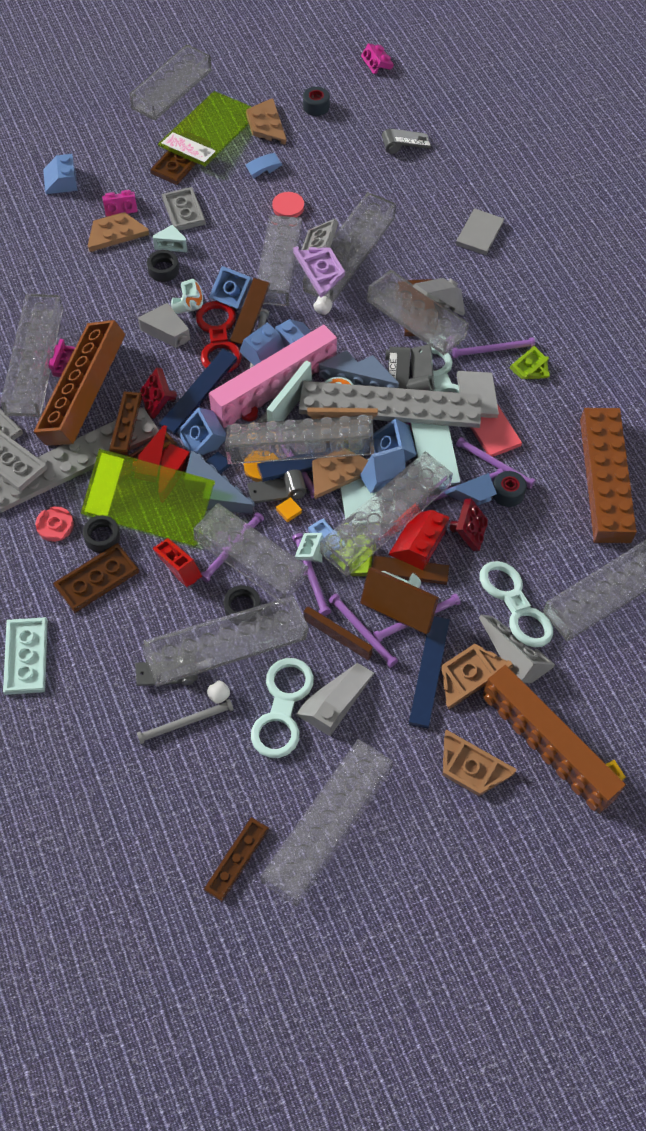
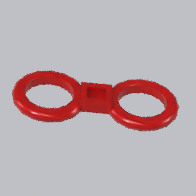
M218 301L207 302L196 312L198 326L210 335V343L201 352V362L207 368L211 363L208 360L210 352L218 348L229 349L237 357L236 363L227 372L229 373L239 366L242 358L239 347L227 339V330L235 323L236 314L231 306ZM211 309H222L228 313L229 318L222 325L212 326L203 320V315Z

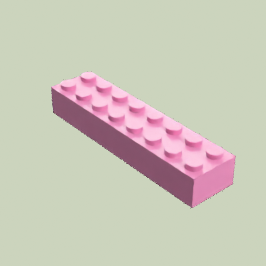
M322 325L209 392L211 410L216 414L222 427L225 428L228 425L234 424L241 418V414L243 416L249 414L254 406L257 408L262 407L269 400L275 399L306 360L311 362L312 374L318 373L319 363L336 355L337 337L325 325Z

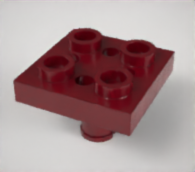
M156 367L140 390L145 409L150 418L154 419L167 401L174 402L177 398V392L169 390L162 368Z
M472 498L464 500L459 520L451 521L449 526L452 533H459L472 551H480L484 540V533L488 526V519Z

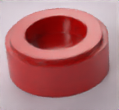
M254 406L249 414L245 416L241 414V418L248 422L256 420L258 408Z

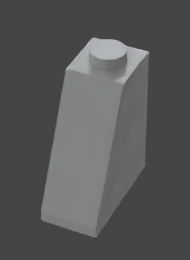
M168 303L138 317L141 331L175 348L190 341L188 327Z

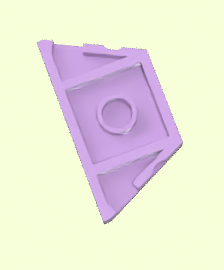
M299 247L293 248L294 255L320 298L345 276V271L331 248L309 247V250H299Z

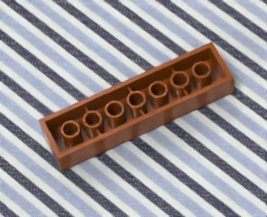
M115 320L87 323L33 431L46 446L74 444L126 335Z
M584 408L580 424L594 543H632L637 531L620 408Z
M504 665L487 679L483 693L487 704L493 705L498 710L500 717L507 720L512 725L513 730L517 734L522 735L533 750L536 749L541 754L543 761L553 766L557 775L561 779L566 780L571 785L572 790L586 800L590 809L600 814L618 798L626 784L514 672Z

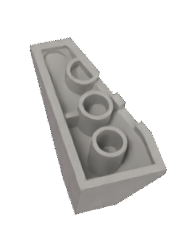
M439 278L413 285L414 288L425 296L441 303L447 308L451 307L457 314L462 316L465 314L462 290L457 287L458 283L453 279Z
M480 615L479 619L502 659L512 662L514 667L510 670L524 683H533L555 666L538 649L532 650L518 641L514 635L510 634L511 629L490 615Z
M356 663L307 698L296 716L331 736L373 677L374 672Z

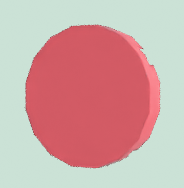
M294 192L280 193L273 199V211L278 217L283 219H289V217L296 218L304 211V200Z
M54 506L46 511L43 510L38 515L35 525L41 538L56 542L70 535L73 531L74 521L67 509Z

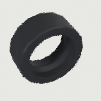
M169 250L153 252L147 259L149 276L159 282H167L174 279L179 273L177 256ZM160 262H169L173 264L170 268L165 270H158L154 268V266Z
M100 515L89 519L85 523L83 537L89 549L102 553L119 543L120 531L114 519L109 516ZM99 527H109L113 531L112 536L105 541L98 542L91 539V533Z
M246 585L235 586L228 590L224 596L225 614L234 623H251L260 614L261 600L254 588ZM245 596L253 600L254 606L248 612L237 613L232 610L231 602L237 597Z

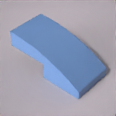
M275 153L256 158L245 166L252 177L256 178L266 170L270 174L282 166V163Z

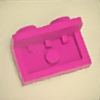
M367 44L361 57L372 73L376 74L380 67L391 70L394 64L390 60L391 57L384 51V48L379 44Z
M131 190L121 191L120 194L110 192L102 196L107 217L123 212L128 214L138 211L135 194Z
M60 339L58 345H55L53 358L49 360V368L54 377H61L75 347L66 346L64 339Z

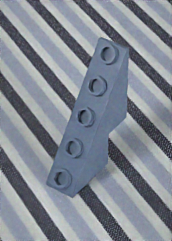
M346 350L319 363V375L324 379L343 377L349 379L354 385L399 388L398 381L373 355L357 362Z
M191 451L184 479L186 490L204 492V508L253 514V507L255 506L253 500L249 497L246 498L237 486L234 487L230 484L227 477L221 476L212 464L206 463L202 455Z

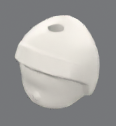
M319 296L313 305L314 310L319 314L326 315L332 308V301L326 296L321 298Z
M218 680L208 687L207 694L214 703L219 704L230 696V690L224 682Z

